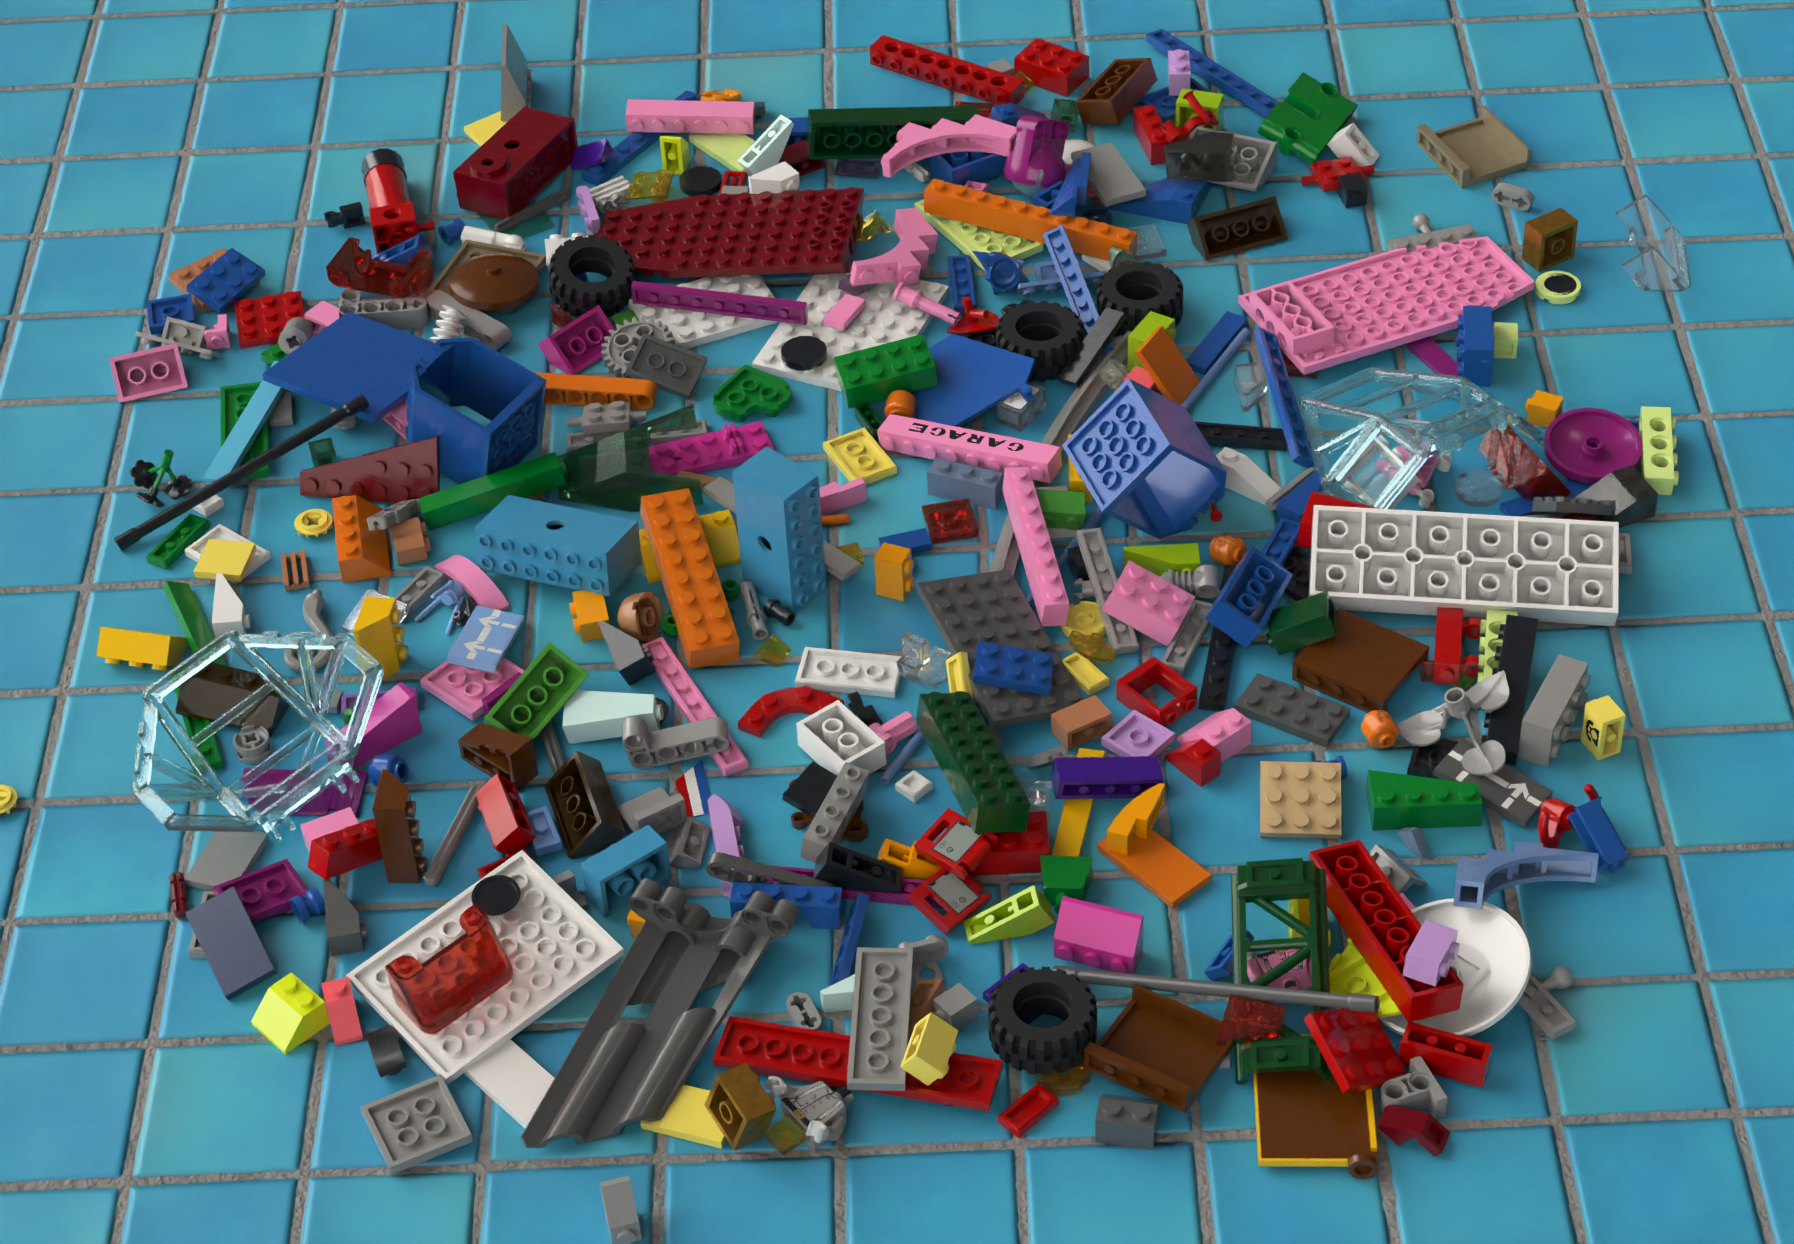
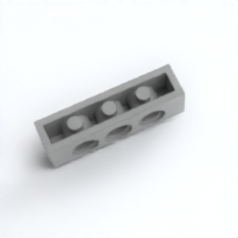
M848 762L844 763L803 837L801 858L816 863V858L829 842L838 845L867 792L870 771Z

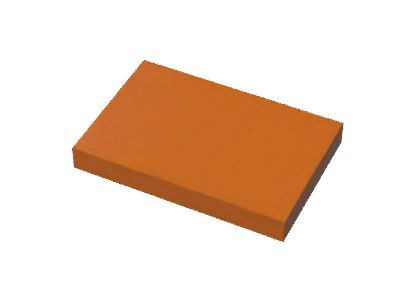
M1163 326L1156 328L1135 353L1163 396L1180 405L1200 382Z

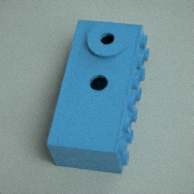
M766 446L732 471L743 582L752 581L757 593L768 599L779 600L780 605L795 613L827 588L819 478L814 472Z
M508 495L475 526L479 568L489 572L575 590H586L610 597L642 563L637 520Z

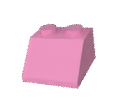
M1234 708L1212 714L1178 736L1177 741L1182 745L1186 742L1203 738L1221 752L1222 763L1251 744L1252 721Z

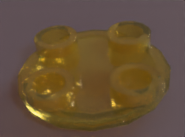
M1071 631L1068 637L1070 647L1088 660L1110 663L1114 661L1117 655L1113 648L1104 643L1105 638L1100 634L1092 633L1091 636H1088L1078 631Z

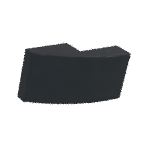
M388 1025L366 1034L380 1078L386 1075H395L407 1067L394 1027Z

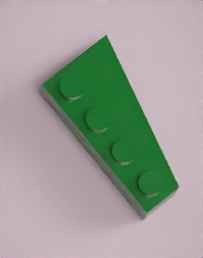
M1368 770L1366 794L1372 830H1396L1407 827L1444 828L1480 826L1483 803L1479 784Z

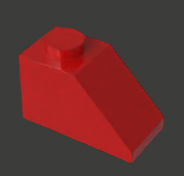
M1203 738L1186 742L1165 755V760L1200 787L1220 775L1221 752Z

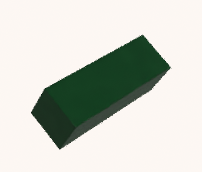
M869 403L855 406L856 420L878 442L877 430L882 425V421Z

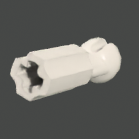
M464 226L461 232L462 244L465 240H472L519 250H525L526 247L524 239L518 235H509L472 226Z

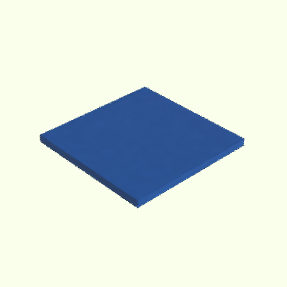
M348 311L263 373V381L336 409H340L344 404L363 394L369 403V407L354 416L376 423L407 399L409 389L407 385L412 377L410 366L417 359L419 360V356L424 352L436 356L438 353L432 350L434 342Z

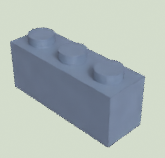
M935 458L927 472L928 495L996 510L1003 497V473L939 458Z

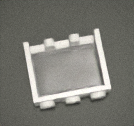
M1371 431L1329 472L1359 503L1381 509H1393L1418 482H1422L1415 475L1418 470L1409 461L1404 464L1402 460L1405 457L1395 448L1390 451L1387 448L1390 443L1381 434L1376 437Z

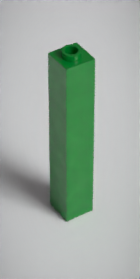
M553 452L418 498L430 531L494 509L508 495L526 498L564 485L566 482L563 474H566L567 470L564 461H558L556 453Z

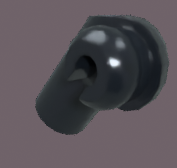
M464 598L462 601L464 611L457 610L458 615L455 612L453 613L452 618L456 625L465 626L476 607L474 598Z

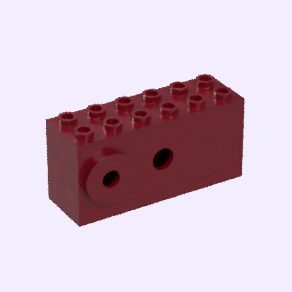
M524 106L453 171L459 207L500 219H505L521 211L572 163L575 148L578 146L574 119Z

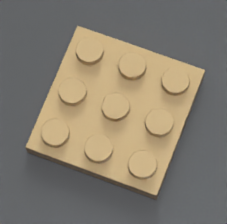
M1261 761L1260 837L1341 839V763Z

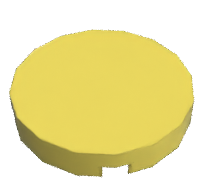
M1080 601L1078 605L1073 606V603L1069 605L1066 625H1060L1061 631L1067 637L1085 642L1094 641L1106 634L1097 603Z

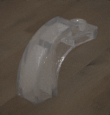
M907 631L902 636L903 656L897 661L900 675L926 689H935L942 686L948 681L946 660L952 657L951 653L935 645L929 649L928 640Z

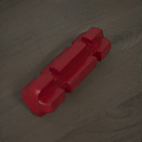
M181 872L172 873L169 876V881L171 884L170 890L174 916L177 918L185 917V913L188 912L184 874Z

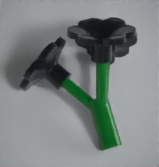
M167 449L164 451L160 465L154 466L151 462L146 463L143 460H138L135 463V467L131 468L130 474L134 478V484L137 487L143 486L145 489H149L148 493H136L137 498L142 499L148 504L163 507L164 503L158 500L157 495L160 490L158 487L165 472L170 476L168 485L164 488L166 495H169L171 499H178L180 496H186L190 493V488L194 484L192 479H189L184 474L180 476L174 475L170 468L174 455L172 450Z

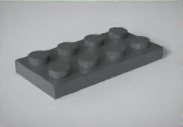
M1257 673L1234 704V709L1245 717L1326 748L1350 717L1351 712L1349 707Z

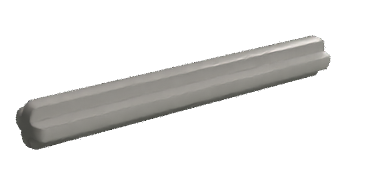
M474 785L468 791L423 876L426 885L434 887L438 884L478 808L479 803L475 793L481 786L477 787Z

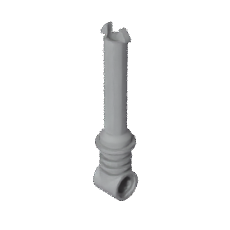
M1201 565L1194 570V574H1191V571H1188V574H1185V571L1179 574V571L1175 572L1173 569H1169V572H1164L1159 576L1192 595L1195 592V595L1202 599H1213L1220 593V571L1213 565ZM1079 578L1074 582V587L1082 586V593H1074V598L1083 601V598L1095 597L1090 580L1083 581L1082 578Z

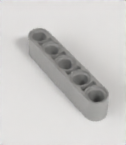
M436 290L424 298L427 303L429 319L435 322L436 320H443L439 316L440 311H446L442 308V305L450 306L463 312L468 319L460 320V323L465 328H457V331L465 338L473 337L495 351L512 340V333L505 324L479 310L460 304L452 296L441 290Z

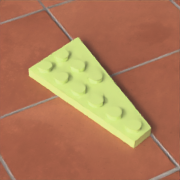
M924 199L914 203L915 208L933 227L964 254L970 255V259L984 271V267L972 251L986 253L1002 252L1014 260H1022L1043 251V243H1032L1027 239L926 213L924 212Z

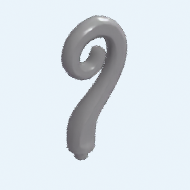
M313 590L312 593L305 597L303 616L308 626L320 639L321 648L316 655L317 647L312 641L300 639L291 642L284 651V661L288 668L294 672H314L326 665L333 655V635L321 617L325 601L320 590ZM304 650L311 659L299 660L295 657V654Z

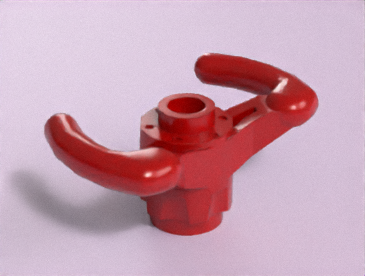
M1591 784L1584 786V791L1590 801L1599 798L1598 792ZM1558 798L1547 799L1542 803L1538 821V835L1540 842L1543 843V847L1557 849L1561 836L1573 828L1568 815L1576 811L1575 806Z

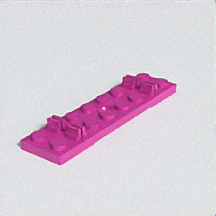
M762 421L734 427L732 422L729 423V428L727 424H723L724 429L720 431L682 438L620 453L619 449H615L614 455L613 450H609L608 456L580 462L579 466L590 498L594 499L676 479V475L681 470L698 474L728 466L741 465L766 446L773 450L774 448Z

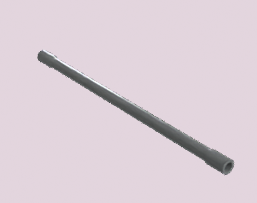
M1055 965L1052 969L1054 971L1057 968L1065 970L1067 975L1073 974L1080 979V983L1084 982L1085 984L1132 988L1136 984L1143 988L1157 991L1343 1008L1369 1013H1377L1380 1005L1379 996L1318 992L1086 970L1078 967Z

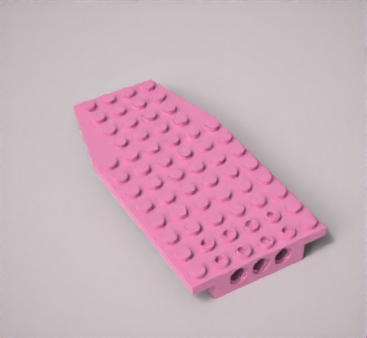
M1488 236L1459 240V244L1441 242L1438 247L1428 249L1426 245L1416 246L1417 251L1408 253L1406 247L1397 248L1238 296V304L1261 328L1276 334L1281 351L1305 375L1442 332L1454 330L1457 328L1458 315H1462L1463 306H1491L1492 311L1533 290L1535 281Z

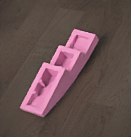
M861 477L842 486H839L834 481L819 488L821 516L867 501L866 483Z

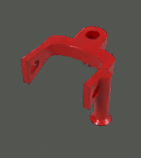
M1194 91L1186 93L1183 99L1189 102L1198 116L1192 117L1180 127H1176L1173 120H1168L1161 126V129L1166 134L1165 138L1175 151L1184 149L1190 133L1198 126L1219 124V121L1210 109L1208 111L1203 109L1194 96Z

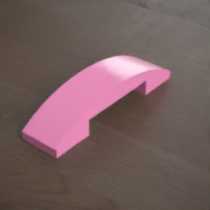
M454 555L435 565L436 570L446 573L448 581L453 579L461 583L465 591L474 598L476 606L500 611L510 608L506 598L494 582L469 559L461 555Z

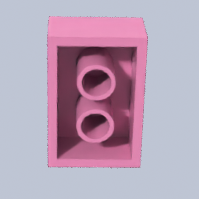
M1129 560L1105 602L1102 611L1168 647L1195 596Z

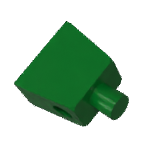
M1041 855L1043 895L1049 900L1051 906H1054L1055 913L1059 914L1063 896L1085 901L1092 881V857Z

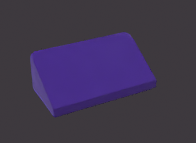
M602 139L577 146L574 151L571 170L603 163L614 152L609 141Z

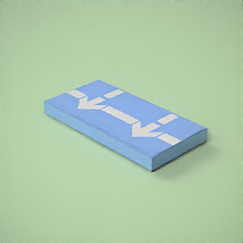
M477 605L448 652L446 662L496 673L522 628L525 616Z

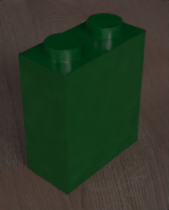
M1328 591L1274 609L1270 614V621L1267 622L1269 645L1271 648H1276L1278 655H1282L1336 636L1337 610Z

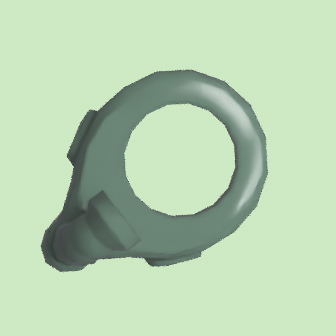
M1117 247L1109 249L1110 268L1117 267L1123 261L1129 263L1137 261L1132 252H1125Z

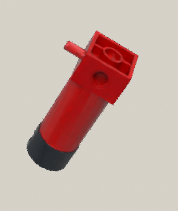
M377 149L366 155L362 161L361 170L368 196L369 213L377 254L418 235V232L434 230L435 225L433 221L416 223L402 157L391 149Z

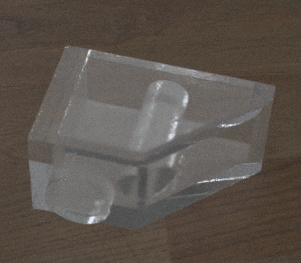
M1262 362L1235 365L1234 384L1243 412H1248L1266 395V386L1269 383Z

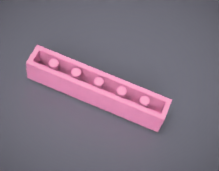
M632 99L627 101V132L754 133V102Z

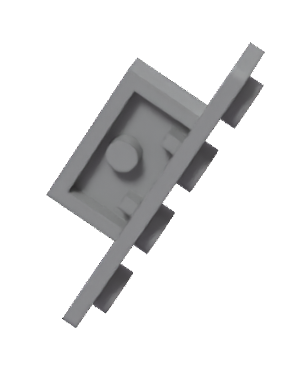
M167 317L162 337L138 331L135 333V336L142 338V343L155 346L156 342L161 343V346L177 343L178 348H181L180 352L193 356L194 352L200 353V358L211 361L213 357L220 359L222 357L220 353L204 349L206 344L204 331L210 328L199 324Z

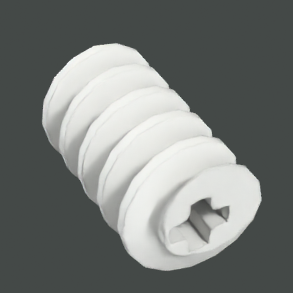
M442 305V308L446 311H440L439 316L443 320H436V325L440 328L433 329V333L437 337H430L429 341L435 343L439 339L461 337L462 335L457 331V328L464 329L465 326L460 323V320H467L468 317L455 308Z

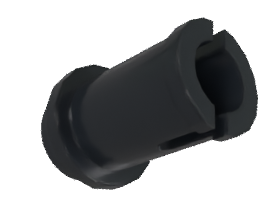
M769 599L763 607L766 616L777 619L787 627L794 622L796 614L780 605L779 600Z

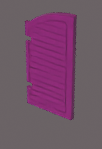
M244 768L242 784L246 800L254 810V814L270 815L273 809L277 810V815L326 816L329 811L337 812L351 807L355 817H357L368 772Z

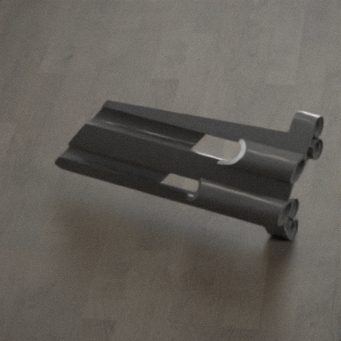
M642 879L631 896L628 905L637 915L645 920V923L520 1138L525 1147L545 1148L550 1141L562 1137L574 1138L577 1141L576 1145L621 1135L626 1125L630 1122L640 1120L654 1122L661 1120L773 938L785 937L789 934L800 914L799 907L794 902L786 899H781L776 903L767 893L755 891L752 893L744 910L737 911L731 919L711 917L709 911L704 907L694 903H687L688 898L680 889L668 887L664 891L655 881ZM726 982L712 1008L700 1007L691 1009L701 991ZM655 1003L643 1025L626 1023L615 1026L626 1006Z

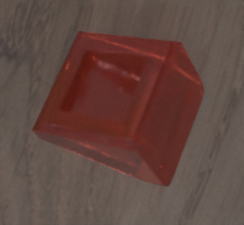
M550 304L552 323L558 327L563 328L575 320L555 304Z

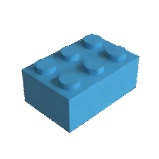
M649 825L633 832L631 835L581 863L587 900L604 918L628 905L631 896L642 879H651L660 886L672 880L667 842Z

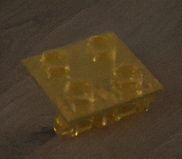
M658 170L655 172H638L633 174L624 200L651 198L652 203L664 202L668 197L669 188L672 186V177L675 171Z

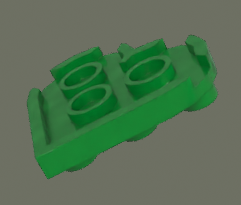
M746 364L721 385L713 395L714 412L723 417L733 419L735 422L745 421L746 417L754 412L765 414L767 417H776L780 411L786 409L793 401L792 391L787 382Z

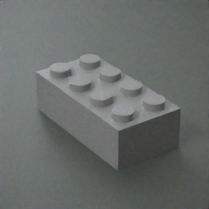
M1558 654L1522 720L1518 758L1545 767L1549 766L1553 758H1558L1561 742L1567 741L1570 725L1576 724L1579 708H1584L1588 699V694L1585 693V690L1588 688L1591 675L1587 674L1589 663Z

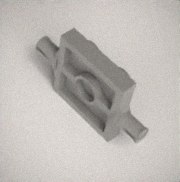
M614 401L611 404L591 403L583 407V414L580 417H567V427L581 426L583 434L630 430V425L633 421H647L646 411L632 412L630 402Z

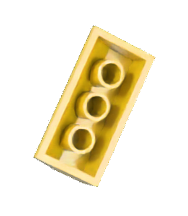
M729 509L698 516L715 568L740 563L739 539ZM645 528L639 529L641 565L648 583L661 581Z

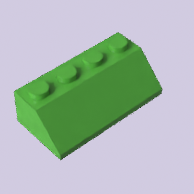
M549 642L485 716L483 724L524 735L534 740L585 681L589 673Z

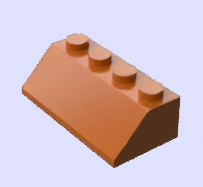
M357 495L332 498L337 555L342 582L391 576L386 529L369 531L367 523L368 517L383 509Z

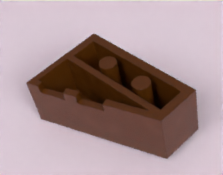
M479 723L458 740L461 759L490 777H494L496 774L503 776L516 785L517 791L538 775L533 739L530 737Z

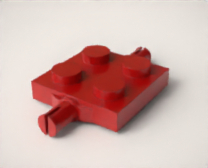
M1340 157L1330 161L1321 160L1318 163L1310 164L1312 176L1301 177V184L1303 186L1318 185L1323 192L1338 190L1339 175L1360 172L1366 183L1364 175L1374 174V166L1360 167L1352 157Z

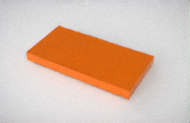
M1151 830L1147 839L1136 837L1128 855L1107 850V837L1097 843L1098 852L1172 909L1211 882L1212 874L1154 830Z

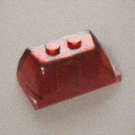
M1502 417L1493 423L1484 435L1478 449L1489 461L1488 469L1496 477L1499 474L1501 475L1498 480L1508 490L1512 487L1525 500H1533L1534 497H1554L1557 495L1567 497L1572 493Z

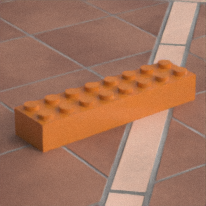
M689 488L641 496L640 516L689 669L739 660L740 641Z

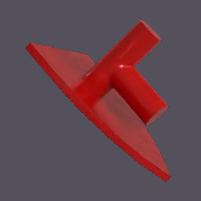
M965 297L962 299L966 315L955 326L950 327L947 332L969 334L988 331L996 328L1000 318L987 310L974 309L971 297Z

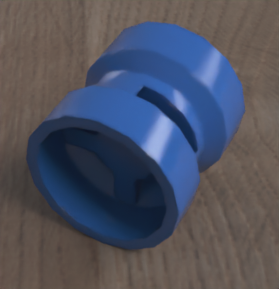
M316 887L307 890L303 897L297 895L289 900L296 918L301 923L309 920L311 914L325 912V901Z

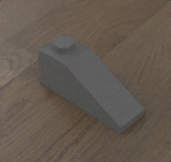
M330 878L327 880L323 879L327 939L331 956L364 951L363 940L368 939L366 923H361L359 912Z

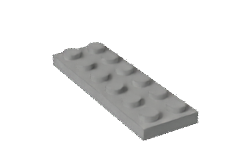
M857 947L847 1090L905 1091L906 1071L900 1068L909 1038L913 948Z

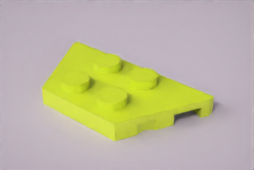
M1348 938V946L1342 954L1337 953L1329 966L1330 993L1379 996L1380 1000L1379 1010L1376 1013L1377 1018L1402 1014L1356 946Z

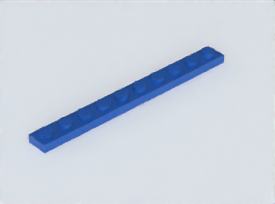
M1159 29L1146 34V42L1167 56L1168 51L1177 49L1189 50L1190 70L1266 117L1278 103L1274 98L1165 30Z

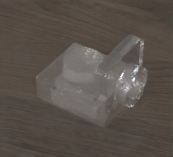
M1117 359L1109 360L1097 373L1112 390L1122 385L1127 374H1130L1126 367Z

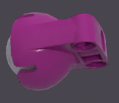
M1022 116L1018 120L1016 127L1015 148L1010 152L1005 161L1004 177L1012 180L1014 186L1021 193L1033 197L1060 180L1064 182L1066 168L1062 156L1065 141L1069 134V125L1066 122L1043 116Z

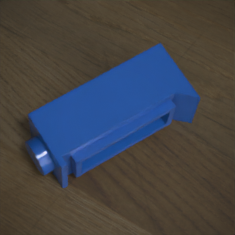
M1601 796L1576 807V811L1569 814L1568 818L1586 851L1598 853L1597 871L1601 873L1609 869L1610 873L1625 866L1624 861L1631 856V853L1625 852L1624 844L1603 807H1600Z

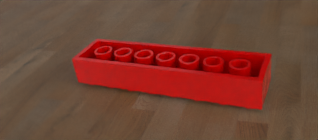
M1360 840L1310 851L1309 861L1313 860L1318 868L1326 870L1327 906L1407 1022L1410 1023L1459 1010L1464 984L1451 966L1447 976H1441L1436 987L1403 976L1406 954L1422 926Z

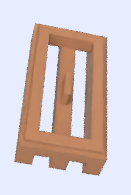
M305 549L300 550V554H295V551H292L290 556L280 553L285 592L309 588ZM297 561H301L303 583H299ZM290 562L292 564L294 584L291 585L289 583L287 563Z

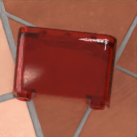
M351 237L347 239L326 266L328 279L337 287L398 298H405L426 291L434 282L430 251L420 249L416 254V258L411 257L408 260V265L372 259L371 250L366 249L364 251L358 245L360 243L359 239Z
M477 903L465 910L460 916V926L465 934L424 963L420 964L414 957L405 955L396 958L385 966L396 1005L426 1034H435L506 985L513 977L512 964L487 914Z

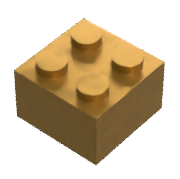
M1558 208L1525 222L1521 259L1537 272H1540L1573 258L1578 220L1564 209Z
M747 1063L718 1074L705 1103L708 1112L734 1151L763 1139L777 1109L773 1098L765 1092L760 1084L758 1075L750 1069Z

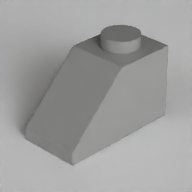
M629 1176L600 1182L605 1218L612 1244H630L634 1241L642 1240Z

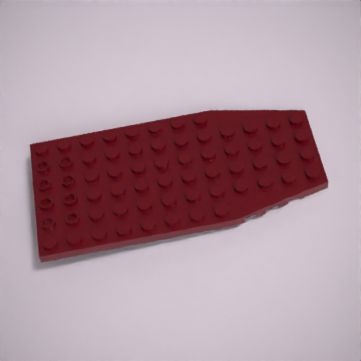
M853 187L847 189L829 188L825 190L807 189L804 191L786 190L781 193L765 191L760 194L747 192L740 194L722 193L719 195L701 194L606 212L597 237L604 236L609 241L613 239L619 243V247L623 246L633 258L635 271L644 272L645 276H653L654 273L662 274L663 278L806 273V275L850 273L864 224L861 207L865 194L863 188Z

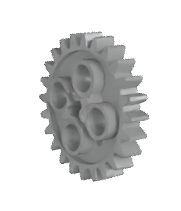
M644 316L641 317L640 321L633 317L631 323L624 320L623 326L616 324V331L609 330L610 336H604L605 343L601 344L603 350L601 355L605 367H608L610 373L614 372L615 377L622 375L623 378H628L629 376L625 375V371L643 333L674 345L676 344L672 331H669L667 325L662 326L661 320L655 323L653 317L648 321H645Z

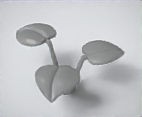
M1505 671L1498 672L1478 682L1466 694L1459 687L1449 689L1444 695L1446 704L1443 705V717L1440 713L1432 710L1417 713L1407 720L1397 723L1400 729L1399 734L1404 740L1415 746L1432 745L1440 740L1442 736L1441 729L1446 728L1448 714L1450 713L1457 719L1463 718L1476 747L1464 753L1462 757L1464 769L1469 774L1477 776L1491 775L1503 768L1506 761L1504 747L1495 740L1486 741L1480 746L1467 715L1470 706L1473 709L1480 707L1483 711H1494L1507 703L1510 697V689Z

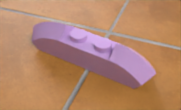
M713 794L707 801L715 852L746 859L744 857L743 845H737V842H741L740 827L743 824L739 811L725 798ZM739 871L744 875H751L748 871ZM721 880L723 895L730 898L733 883Z

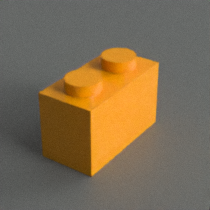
M883 542L874 557L876 595L904 602L907 595L912 593L915 587V579L912 574L914 560H912L911 549Z
M586 590L572 592L574 602H570L569 607L571 617H577V619H573L575 634L580 633L582 642L604 638L598 624L602 620L610 624L604 595Z

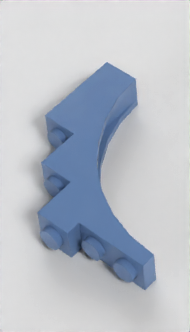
M1515 841L1514 851L1487 849L1486 860L1458 857L1453 906L1482 909L1484 902L1492 894L1505 888L1532 882L1579 881L1596 883L1598 853L1545 848L1543 843Z

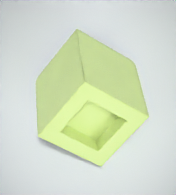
M1494 322L1493 358L1516 359L1518 348L1517 323Z

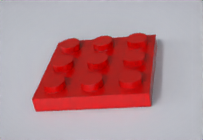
M290 291L284 294L266 295L264 297L234 302L241 349L278 343L279 336L290 319L295 317L305 318L301 291Z
M1339 1008L1310 1012L1304 1018L1343 1094L1381 1088L1388 1080L1407 1074L1376 1013Z

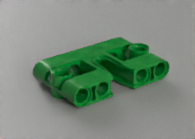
M1303 72L1289 88V95L1283 102H1278L1266 116L1257 133L1270 141L1275 142L1277 140V148L1282 154L1290 156L1296 152L1298 158L1308 164L1316 163L1327 149V143L1335 133L1342 130L1350 120L1358 104L1339 94L1335 85L1328 82L1321 83Z

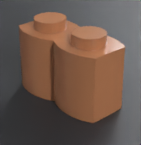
M419 516L391 525L399 565L428 559L426 552H430L431 548L425 522L420 523Z

